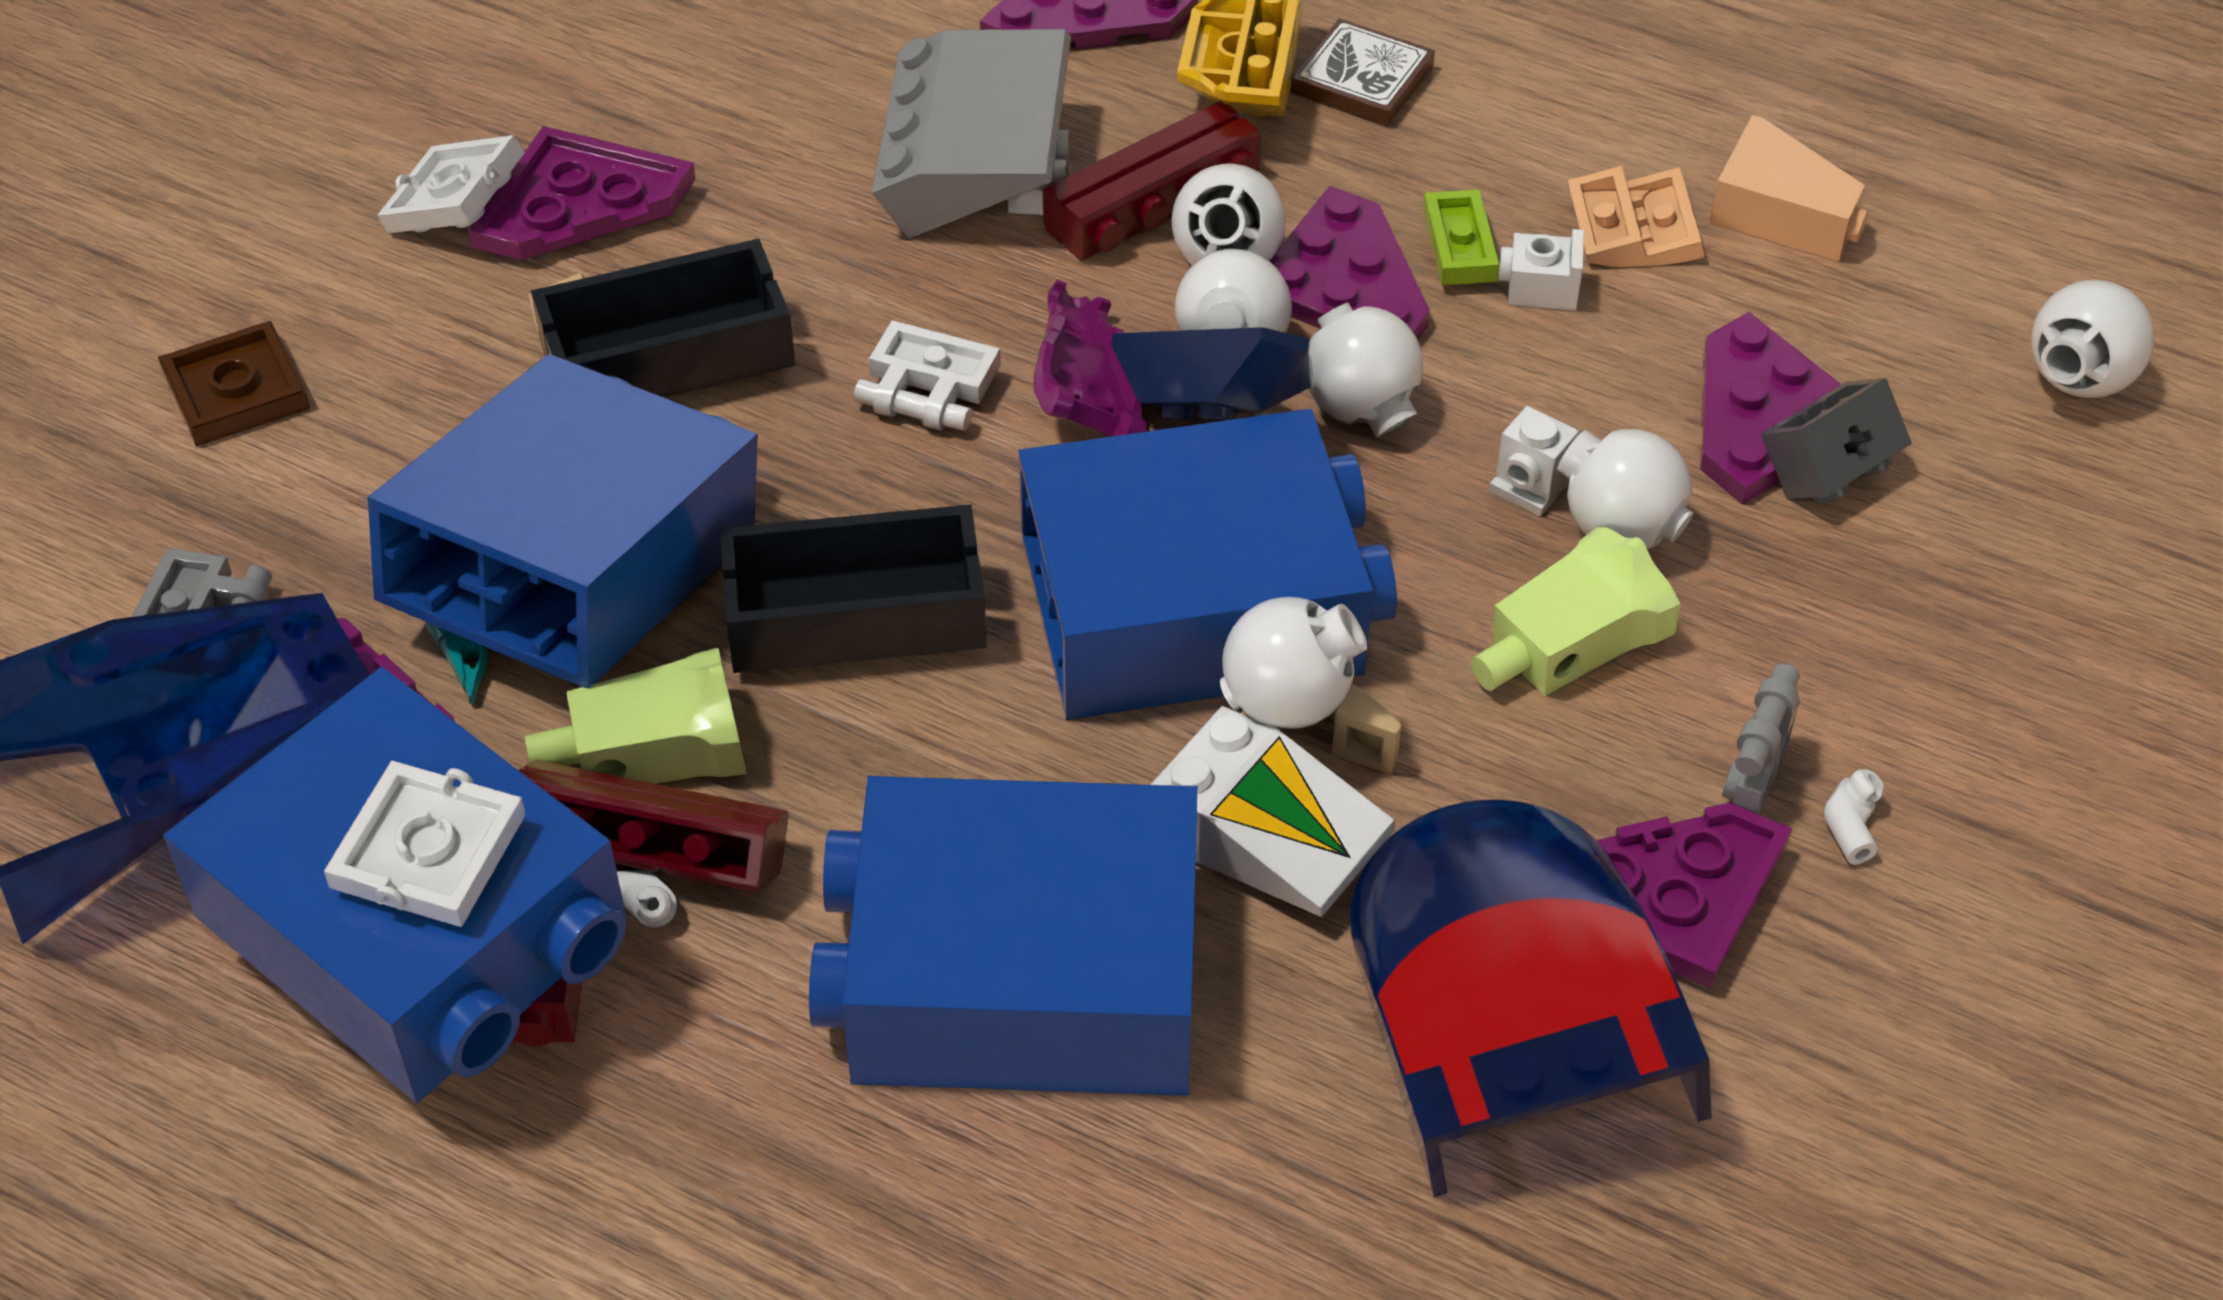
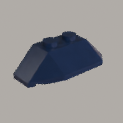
M1264 327L1113 333L1111 346L1138 402L1162 408L1161 418L1187 423H1196L1197 416L1201 419L1216 422L1233 420L1236 413H1261L1311 388L1312 360L1309 354L1310 339Z

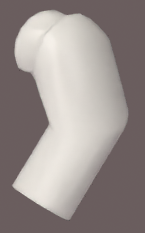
M1868 769L1856 770L1851 775V778H1844L1837 785L1824 807V819L1848 863L1853 865L1870 860L1878 851V846L1865 823L1875 809V802L1884 794V784L1878 775Z
M646 869L617 871L624 907L639 922L647 927L657 928L666 925L672 920L677 909L676 897L671 889L656 875Z

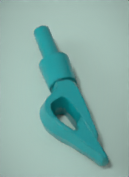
M427 622L426 628L438 647L442 649L465 693H467L470 705L474 704L489 660L487 648ZM477 658L478 663L476 667L471 669L469 664H465L466 659Z

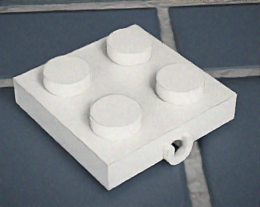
M514 135L431 146L410 174H402L397 177L395 183L397 191L382 208L377 217L388 233L413 230L421 233L431 228L456 226L457 228L467 227L481 218L485 211L484 206L496 190L509 181L512 169L525 152Z
M391 760L325 868L324 874L330 889L368 899L378 904H385L399 910H405L462 927L526 815L522 797L476 785L466 772L452 768L447 771L446 775H441ZM455 779L462 782L459 787L453 785Z

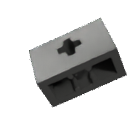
M1886 378L1847 381L1761 433L1787 499L1814 498L1817 504L1827 503L1844 496L1850 491L1848 483L1858 477L1870 476L1885 470L1893 463L1891 456L1912 444Z

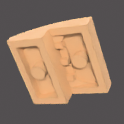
M1622 166L1567 180L1579 229L1584 230V248L1588 263L1613 267L1661 266L1705 257L1680 167L1629 181L1625 179Z

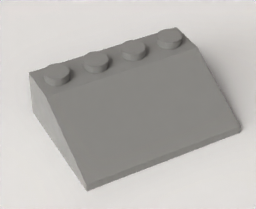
M1066 29L943 30L927 38H915L899 49L872 194L908 239L1052 182L1071 36Z

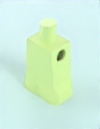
M1596 527L1579 540L1578 545L1568 555L1494 605L1492 646L1471 658V670L1476 680L1486 690L1492 691L1521 673L1539 692L1547 696L1627 651L1644 645L1655 644L1676 634L1680 602L1668 580L1652 561L1645 543L1640 538H1627L1610 528Z
M719 648L698 652L666 665L592 684L589 689L581 687L566 691L572 725L525 735L530 763L534 760L565 766L580 763L581 768L585 770L654 784L702 776L727 777L747 775Z

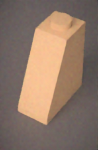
M1752 114L1717 181L1709 223L1839 262L1848 241L1858 243L1863 233L1869 212L1860 208L1865 185L1763 117Z

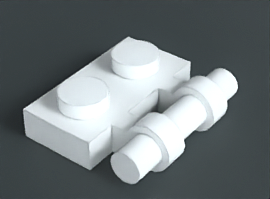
M892 320L869 357L870 375L882 378V380L878 384L860 379L854 390V401L873 406L874 412L883 416L893 418L899 413L921 419L925 427L943 431L946 426L966 431L971 422L972 409L954 403L957 398L977 404L981 402L1001 366L1000 348ZM909 385L932 392L927 397L905 390Z

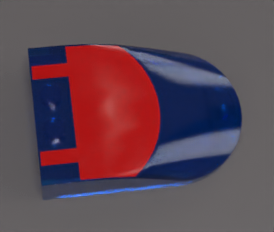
M1510 800L1467 801L1431 811L1411 821L1390 836L1367 862L1358 879L1352 898L1350 911L1351 937L1357 964L1434 1197L1448 1193L1439 1143L1672 1077L1680 1076L1697 1121L1701 1122L1712 1119L1709 1057L1668 958L1650 921L1605 849L1581 826L1552 810L1524 802Z

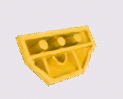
M1302 0L1201 1L1191 11L1177 70V81L1214 103L1220 101L1230 105L1238 113H1246L1258 117L1268 115L1284 117L1297 54Z

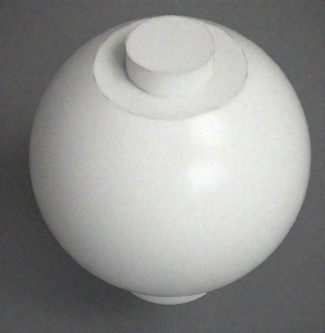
M1219 164L1200 171L1183 186L1174 203L1172 211L1173 236L1181 254L1192 266L1203 257L1225 249L1250 251L1270 261L1279 249L1284 237L1286 216L1278 191L1264 175L1244 165Z
M1241 249L1216 251L1197 261L1182 278L1175 298V318L1179 331L1264 327L1286 333L1292 311L1290 292L1278 269L1264 257Z
M2084 280L2060 289L2044 303L2033 324L2031 349L2039 371L2054 387L2076 397L2101 398L2122 391L2143 373L2153 352L2154 327L2147 308L2130 290L2110 281Z
M1349 303L1329 311L1317 320L1322 329L1316 332L1310 339L1309 354L1312 360L1313 378L1309 392L1323 411L1347 424L1368 423L1376 438L1394 430L1417 415L1409 397L1420 386L1423 375V357L1416 336L1404 321L1396 315L1376 307L1364 306L1353 311Z
M1619 429L1612 431L1604 439L1600 440L1589 431L1584 430L1572 442L1558 464L1557 470L1569 478L1567 499L1571 514L1576 524L1586 535L1596 527H1607L1624 537L1640 538L1645 543L1647 549H1650L1659 544L1663 538L1673 543L1683 532L1694 514L1686 508L1692 497V482L1687 464L1671 443L1652 432L1640 429Z
M1280 597L1264 601L1242 615L1227 637L1222 657L1224 677L1220 679L1223 695L1236 712L1241 713L1244 711L1254 720L1279 729H1298L1316 724L1333 713L1345 699L1354 677L1353 657L1367 650L1365 635L1355 616L1343 604H1338L1327 611L1313 601L1298 597Z

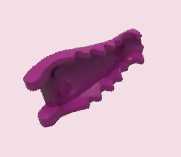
M1056 279L1047 294L1049 316L1044 340L1039 348L1034 370V392L1041 408L1052 417L1061 420L1069 419L1100 431L1101 434L1107 437L1146 432L1147 423L1142 419L1143 404L1138 402L1111 346L1113 333H1124L1122 329L1115 326L1112 327V324L1107 322L1111 301L1102 297H1096L1093 300H1090L1087 296L1074 298L1067 293V283Z

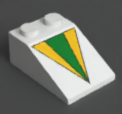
M1224 706L1218 709L1150 784L1198 786L1197 863L1320 917L1327 912L1395 830L1393 818L1276 727L1256 721Z

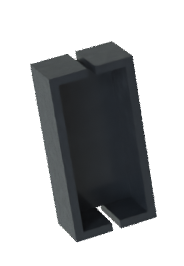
M759 238L531 290L540 343L545 356L551 354L603 375L620 378L632 386L661 397L795 366L790 312L779 285L774 280L772 268Z
M972 504L720 528L726 626L733 673L987 648L985 597Z

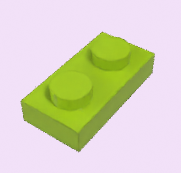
M1480 189L1424 193L1423 214L1441 286L1497 282L1500 264Z

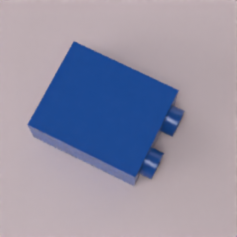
M548 354L368 496L374 600L580 687L589 689L592 684H595L722 565L720 528L755 525L758 434L736 426L722 417L702 413L632 386L620 378L606 376Z
M1312 408L1018 450L1021 537L1066 720L1224 696L1220 687V679L1224 677L1222 657L1227 637L1242 615L1254 606L1270 599L1280 597L1303 598L1317 603L1327 611L1338 604L1345 605L1360 624L1367 641V649L1370 622L1394 619L1396 616V580L1392 561L1384 544L1358 547L1353 532L1354 528L1364 526L1366 517L1365 492L1359 464L1353 454L1328 457ZM1367 650L1353 657L1354 676L1365 675Z
M382 666L163 834L194 916L416 1104L453 1072L461 1077H471L493 1065L512 1043L519 1027L520 1015L532 1005V1002L560 978L570 984H579L595 976L613 958L625 934L627 918L611 841ZM391 760L441 775H446L449 769H459L466 772L476 785L522 797L526 815L462 927L405 910H399L385 904H378L368 899L330 889L324 870ZM455 779L453 785L459 787L462 782Z
M868 776L862 831L829 830L825 844L823 868L824 908L826 912L852 913L849 943L815 942L811 958L809 981V1015L811 1026L845 1029L851 1084L1188 1096L1198 786Z

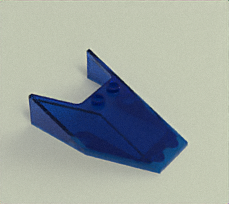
M323 593L112 619L0 660V761L69 752L86 753L92 758L121 818L0 865V888L22 944L29 941L165 844L164 833L369 676Z

